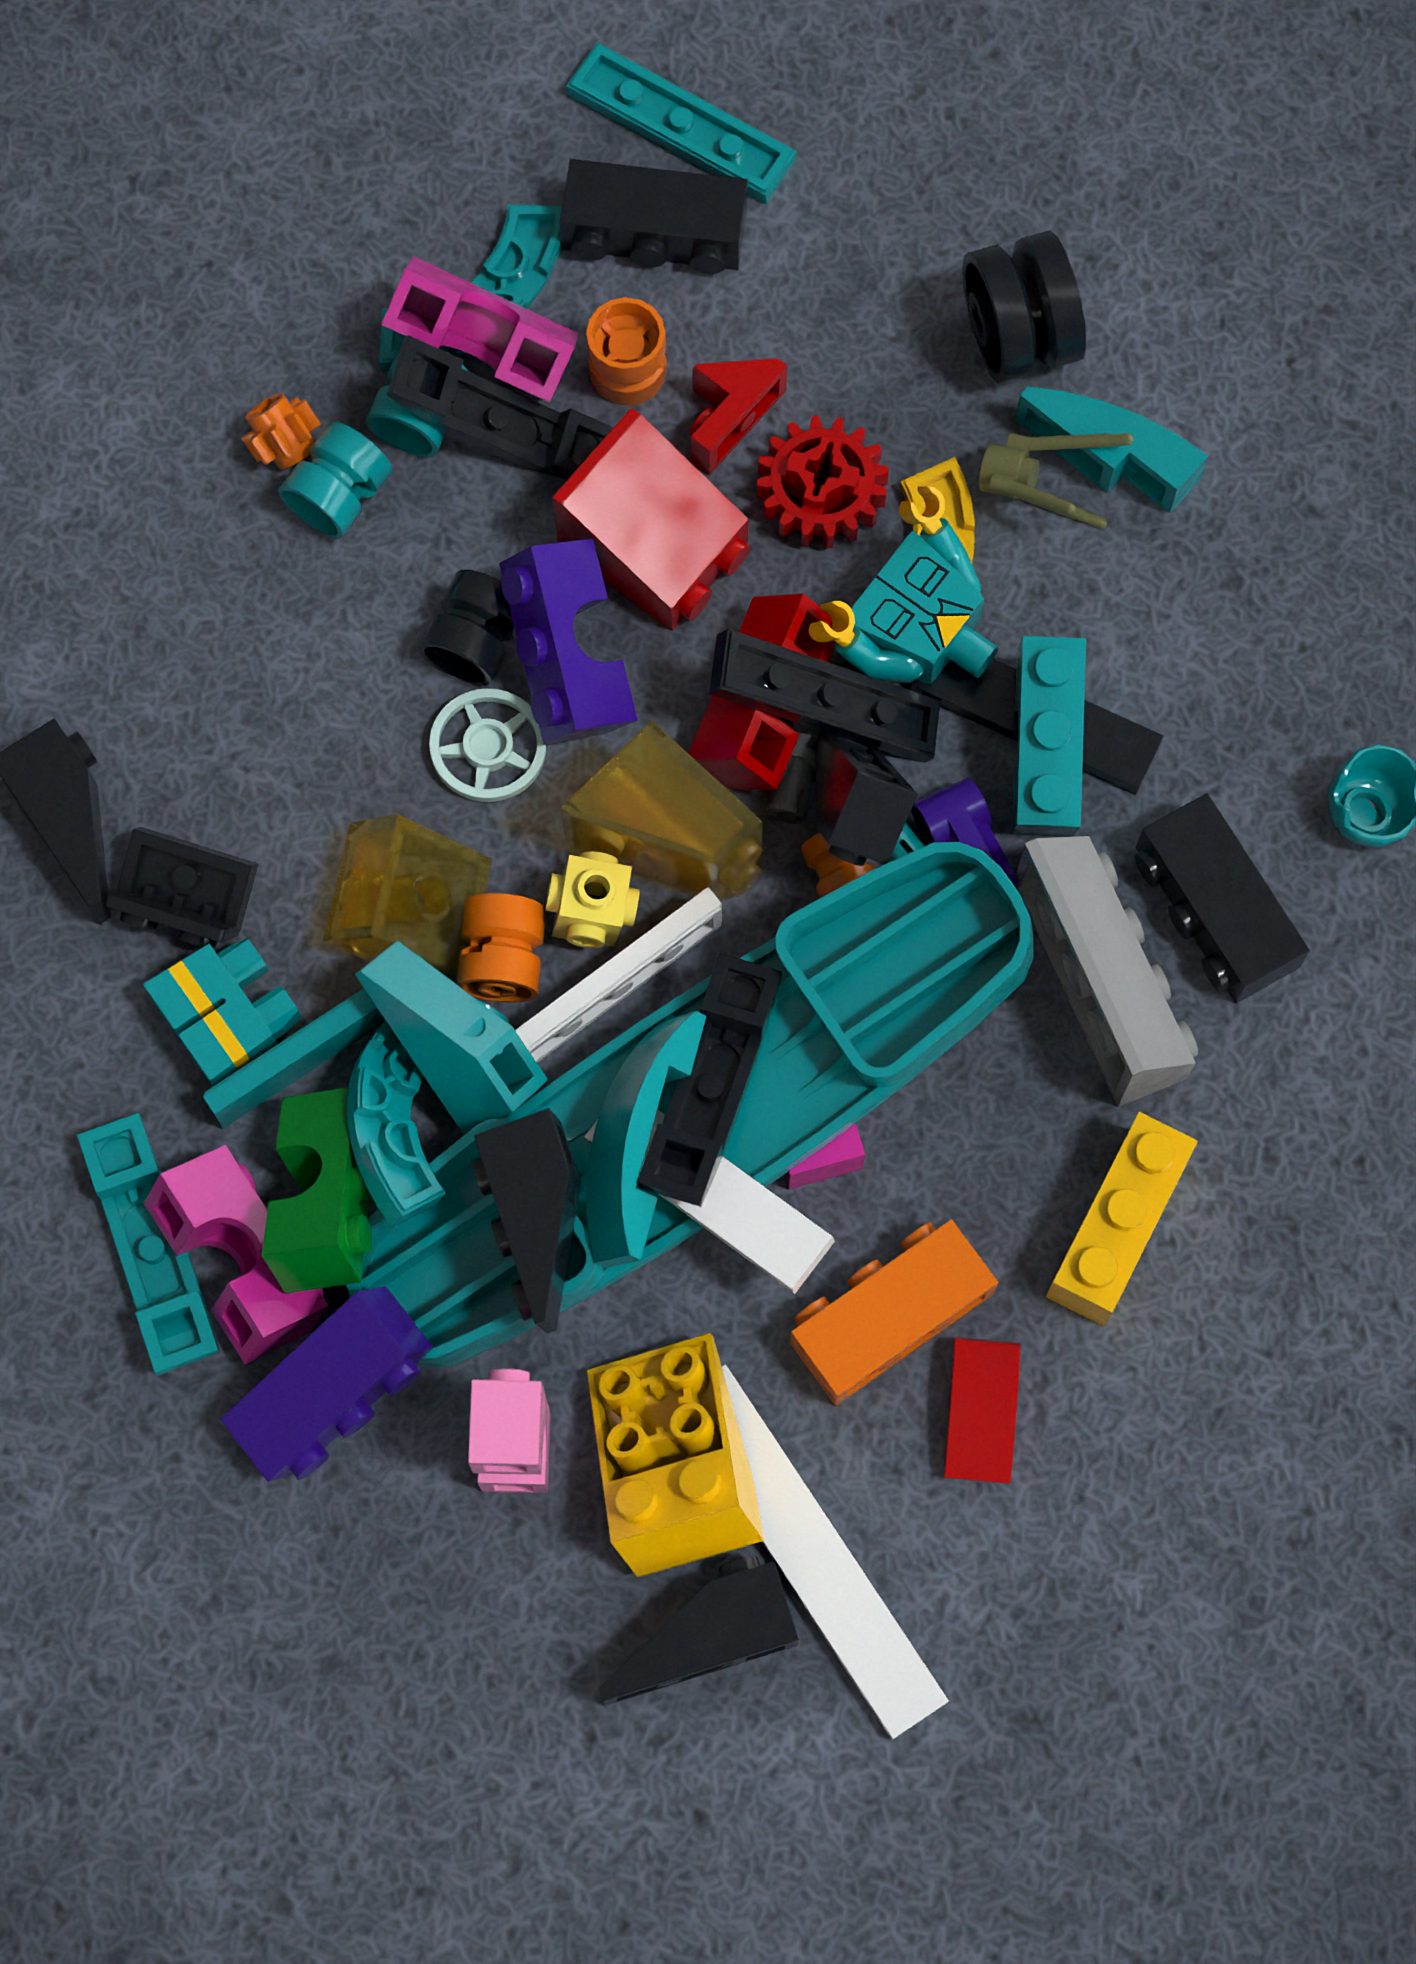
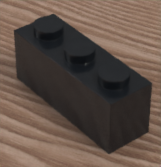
M570 159L560 217L562 250L572 251L576 256L586 260H600L606 257V255L631 258L635 263L646 267H659L665 264V262L687 264L694 270L705 274H717L724 271V269L739 270L747 214L748 179Z
M1208 793L1142 829L1136 845L1138 853L1135 854L1136 865L1142 877L1151 887L1160 885L1172 903L1168 907V913L1174 927L1184 939L1188 940L1191 937L1195 939L1205 955V958L1202 959L1203 970L1212 986L1221 993L1227 990L1237 1004L1301 967L1310 952L1308 946Z

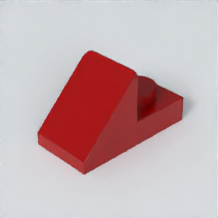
M779 358L704 363L695 365L692 368L693 392L713 407L706 408L697 417L690 429L691 462L708 475L720 465L786 392L787 364Z

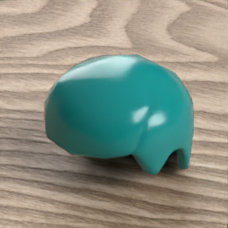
M1382 744L1358 749L1335 771L1328 786L1327 802L1332 824L1338 827L1339 833L1354 844L1377 849L1400 842L1406 837L1416 824V763L1401 749ZM1368 800L1372 801L1374 804L1377 805V807L1380 810L1381 816L1377 813V811L1374 809V807L1370 804Z

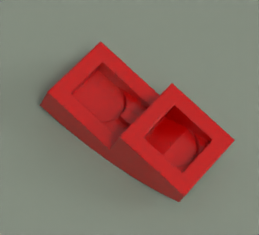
M954 1337L944 1478L1011 1484L1019 1386L1020 1343Z

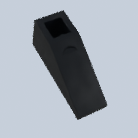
M548 1108L474 1135L480 1155L471 1158L472 1169L482 1194L486 1196L493 1193L500 1217L491 1220L498 1248L504 1258L513 1255L520 1276V1280L511 1283L518 1310L524 1321L533 1318L534 1323L546 1333L557 1330L581 1187V1180L562 1123L551 1109Z

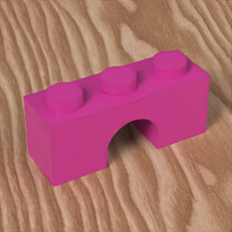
M414 256L402 274L381 324L402 335L412 336L438 349L440 346H448L469 353L490 365L496 372L494 377L548 402L553 397L579 336V333Z
M226 1145L159 1175L144 1204L175 1254L179 1256L202 1246L216 1247L231 1255L241 1270L242 1276L227 1284L211 1311L244 1364L254 1361L310 1332L328 1307L324 1300L323 1289L285 1294L262 1257L267 1209L256 1193L251 1173L243 1164L236 1162Z

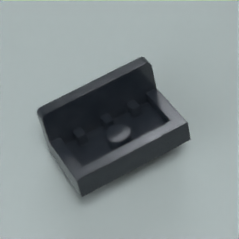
M137 827L132 830L118 887L116 890L107 892L104 906L121 911L120 920L127 924L146 929H156L158 923L181 930L179 938L187 943L201 947L210 944L212 948H215L217 942H225L239 935L258 863L147 828Z

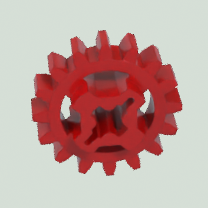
M818 415L811 417L810 430L802 431L794 422L789 423L787 428L788 440L785 442L781 438L772 436L769 439L768 453L770 456H760L758 460V475L762 476V478L756 480L757 498L767 499L763 503V516L766 520L774 519L778 516L781 517L779 521V534L783 537L790 534L794 529L801 531V546L808 547L813 536L817 535L822 536L827 549L833 548L835 534L841 532L850 542H854L857 540L858 535L857 523L860 522L864 526L872 528L876 524L877 511L875 508H885L887 489L882 486L888 484L889 469L888 466L878 465L881 461L882 448L879 444L864 448L866 430L860 427L853 431L851 435L843 432L844 420L840 417L836 418L831 429L822 428ZM844 457L849 459L856 467L850 466ZM830 466L829 478L826 480L825 486L821 485L818 496H815V484L818 483L820 477L824 476L826 467ZM786 494L796 496L802 508L795 505Z

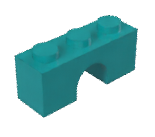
M1022 636L1017 648L1015 711H1018V743L1016 766L1013 772L1011 834L1075 836L1081 827L1086 638Z

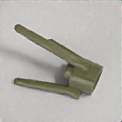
M1010 433L1006 446L991 443L988 446L981 464L979 488L984 492L1021 499L1080 523L1103 529L1107 526L1105 518L1079 508L1073 503L1060 499L1057 496L1035 489L1039 474V460L1030 458L1029 451L1126 446L1132 444L1133 436L1130 433H1102L1028 437Z

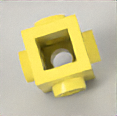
M583 852L580 854V857L569 855L563 874L552 873L548 886L545 911L555 912L552 937L563 938L573 945L585 948H601L604 945L614 947L622 926L633 927L636 917L640 889L629 887L632 866L618 864L617 858L602 852ZM587 894H589V895H596V896H603L604 898H602V899H593V898L589 897Z

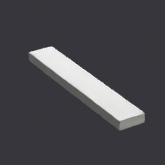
M725 1364L722 1366L755 1485L764 1538L762 1544L775 1561V1564L890 1739L893 1740L947 1704L949 1700Z

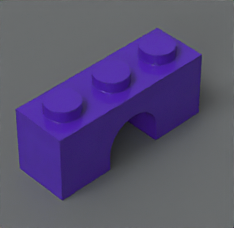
M584 539L530 546L500 562L502 592L510 606L517 635V654L524 664L532 696L531 711L535 722L539 725L543 744L607 734L637 721L623 660L610 662L593 660L580 649L574 636L573 622L575 615L608 599L594 540Z

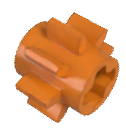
M280 392L262 400L246 414L245 419L253 430L245 434L241 439L257 462L262 461L264 465H267L274 460L279 469H286L310 455L309 449L315 442L310 432L320 426L321 422L306 400L300 401L296 397L289 402L284 393Z

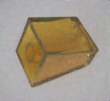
M652 720L561 807L566 848L572 854L580 857V854L583 852L594 851L612 855L617 858L618 864L632 866L631 875L694 897L707 887L710 888L719 901L724 899L730 892L735 897H738L751 887L762 871L758 864L761 862L763 850V821Z

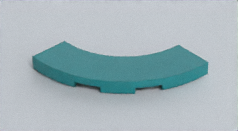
M508 204L506 220L498 243L483 264L482 272L470 283L528 309L541 293L560 256L562 248L560 232L562 206ZM388 308L382 309V321ZM381 325L379 364L381 370H389L404 338L407 336ZM448 346L439 347V349L456 357L466 353Z
M385 1021L363 1047L355 1062L347 1094V1124L356 1164L364 1183L378 1209L391 1228L435 1206L446 1192L428 1165L422 1151L417 1127L411 1121L413 1097L419 1091L424 1076L387 1021Z

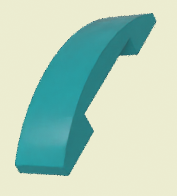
M697 1011L660 1022L647 1033L621 1066L602 1105L590 1149L586 1184V1215L594 1263L604 1268L639 1261L642 1258L657 1197L637 1189V1181L664 1083L691 1076L706 1020V1015Z
M136 1113L78 1134L77 1137L95 1192L102 1202L137 1309L135 1314L155 1374L159 1376L219 1354L220 1351L190 1253L188 1251L179 1256L175 1254L144 1204L162 1171L140 1114Z

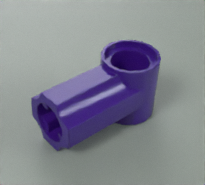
M967 777L914 802L911 812L915 825L919 831L925 829L930 840L925 842L926 845L933 842H961L980 849L1002 868L1015 888L1018 889L1019 880L991 830L992 819L988 806L972 779Z

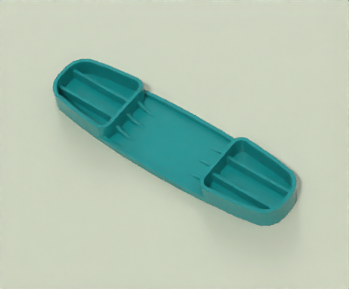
M933 842L871 870L790 914L780 924L773 939L739 958L782 971V979L742 1106L723 1154L725 1159L766 1188L789 1172V1170L832 1142L904 1087L976 1028L1024 982L1034 958L1031 918L1018 890L1002 868L984 851L961 842ZM712 975L642 1019L584 1059L505 1119H488L477 1124L428 1165L434 1176L446 1192L435 1206L391 1228L379 1209L367 1219L372 1235L371 1251L363 1257L361 1282L347 1284V1289L350 1297L357 1291L383 1286L389 1289L434 1347L417 1364L423 1367H451L503 1344L537 1326L533 1318L524 1321L518 1310L511 1283L520 1280V1276L513 1255L506 1258L502 1256L491 1226V1220L500 1217L493 1193L486 1196L482 1194L472 1169L471 1158L480 1155L474 1137L476 1134L548 1108L551 1109L562 1123L581 1180V1187L560 1313L673 1249L704 1228L659 1194L637 1188L657 1197L641 1260L608 1268L595 1264L589 1242L586 1215V1184L591 1144L587 1142L584 1136L598 1120L611 1084L632 1050L660 1022L694 1011L700 1013V1007ZM678 1080L664 1083L657 1108L663 1114H666Z

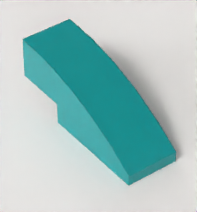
M1027 386L1019 395L1015 420L1036 437L1102 433L1132 434L1133 442L1126 446L1054 450L1107 493L1124 477L1168 513H1171L1201 480L1208 455L1176 433L1142 415L1102 400L1060 390Z

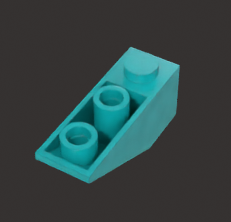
M398 940L390 944L355 973L365 991L463 1134H466L477 1124L488 1119H499L513 1113L548 1080L509 1023Z

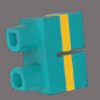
M248 938L225 948L218 954L208 944L143 984L153 1003L212 1087L278 1045L276 1040L286 1034L302 1018L298 1008L281 985L253 1004L242 991L243 988L269 972L267 965Z

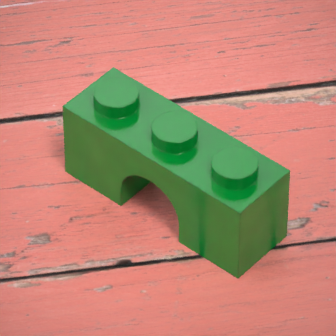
M348 1087L282 1098L276 1151L299 1188L311 1186L308 1190L295 1197L268 1202L262 1257L285 1294L360 1283L363 1257L371 1251L372 1235L367 1219L369 1202L374 1200L356 1164L347 1124Z

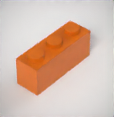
M952 1219L938 1229L931 1222L921 1226L900 1243L904 1253L885 1266L878 1259L870 1262L848 1279L847 1284L851 1288L850 1291L831 1304L826 1297H822L803 1309L793 1319L798 1327L791 1331L790 1344L835 1406L994 1295L999 1282Z

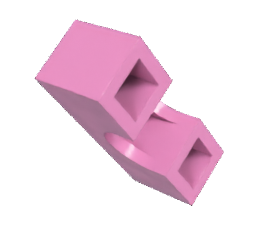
M496 1369L489 1371L488 1380H472L468 1463L472 1472L478 1473V1485L482 1492L548 1493L551 1413L542 1382L530 1381V1373L527 1371Z

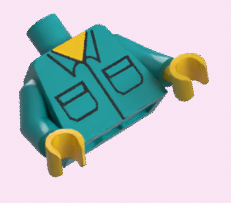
M931 486L917 487L919 495L925 501L924 513L921 515L916 505L908 500L900 503L899 514L906 523L912 525L920 524L923 528L920 535L914 531L910 532L852 608L842 601L821 604V610L831 617L832 629L823 621L814 622L809 626V635L818 642L835 640L836 651L861 674L881 681L910 683L918 680L925 684H931L950 660L976 678H979L987 670L999 649L997 645L974 631L981 619L984 598L981 595L982 585L966 549L947 519L941 518L945 510V499L942 493L937 488Z

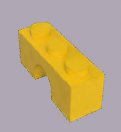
M1140 1111L1138 1112L1046 1295L1047 1298L1103 1327L1106 1325L1198 1140Z

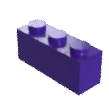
M386 1286L357 1291L220 1420L267 1482L294 1475L297 1480L303 1479L317 1470L329 1458L330 1455L325 1448L339 1435L343 1438L351 1436L374 1417L375 1412L370 1406L385 1392L392 1396L403 1390L419 1376L421 1369L417 1366V1363L434 1347Z

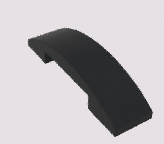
M407 336L403 340L387 392V396L412 414L470 445L518 465L567 480L614 428L572 408L560 413L461 368L463 359L412 336Z
M720 953L700 1007V1013L706 1015V1020L691 1076L678 1079L664 1120L662 1124H658L637 1181V1188L699 1207L702 1206L742 1106L782 979V971Z

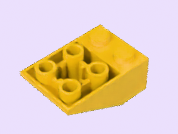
M711 1333L587 1370L611 1544L637 1577L764 1541L753 1477L714 1337Z

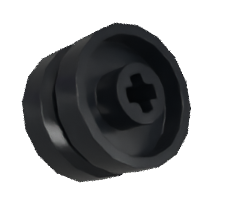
M1049 230L1020 238L1015 243L1012 257L998 244L968 252L964 255L962 266L963 288L971 327L985 366L997 384L1031 374L1036 357L1048 369L1084 359L1086 326L1082 301L1067 253L1059 238L1052 231Z

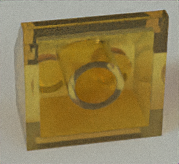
M399 814L351 822L323 942L371 961L390 944L398 940L415 954H420L427 963L442 974L457 976L459 953L462 949L469 947V944L460 936L464 901L473 895L485 894L492 858Z

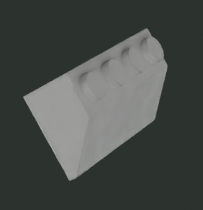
M1089 836L1036 838L1026 842L1016 874L1019 880L1017 890L1023 899L1117 1106L1120 1107L1188 1079L1196 1064L1194 1057L1198 1056L1195 1038L1187 1023L1183 1020L1176 1022L1167 1003V1000L1171 999V990L1167 978L1158 964L1149 965L1140 945L1145 941L1141 923L1132 908L1123 909L1114 888L1118 887V878L1109 856L1105 852L1097 854Z

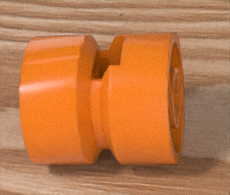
M623 297L610 300L598 307L590 317L586 331L591 383L600 396L614 404L630 406L644 403L657 394L665 381L667 361L665 355L666 332L663 319L654 307L640 299Z
M503 893L477 894L466 898L463 905L460 936L469 944V947L462 949L459 953L456 984L481 1001L521 1003L536 999L539 995L541 960L533 953V950L540 948L543 944L546 917L544 905L530 898Z

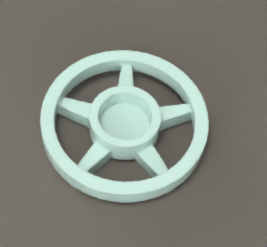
M477 689L456 697L440 711L430 733V755L437 775L453 792L474 801L496 802L518 795L537 778L546 757V744H543L539 725L533 718L531 706L517 695L499 689ZM497 702L508 705L520 713L503 724L495 719H482L473 704ZM465 708L470 726L464 734L463 742L439 747L445 725L452 716ZM526 720L531 724L537 740L536 754L532 764L513 752L512 735ZM442 758H466L468 763L477 769L475 787L466 785L456 779L448 771ZM505 765L525 772L518 780L509 785L495 789H484L489 773L499 770Z

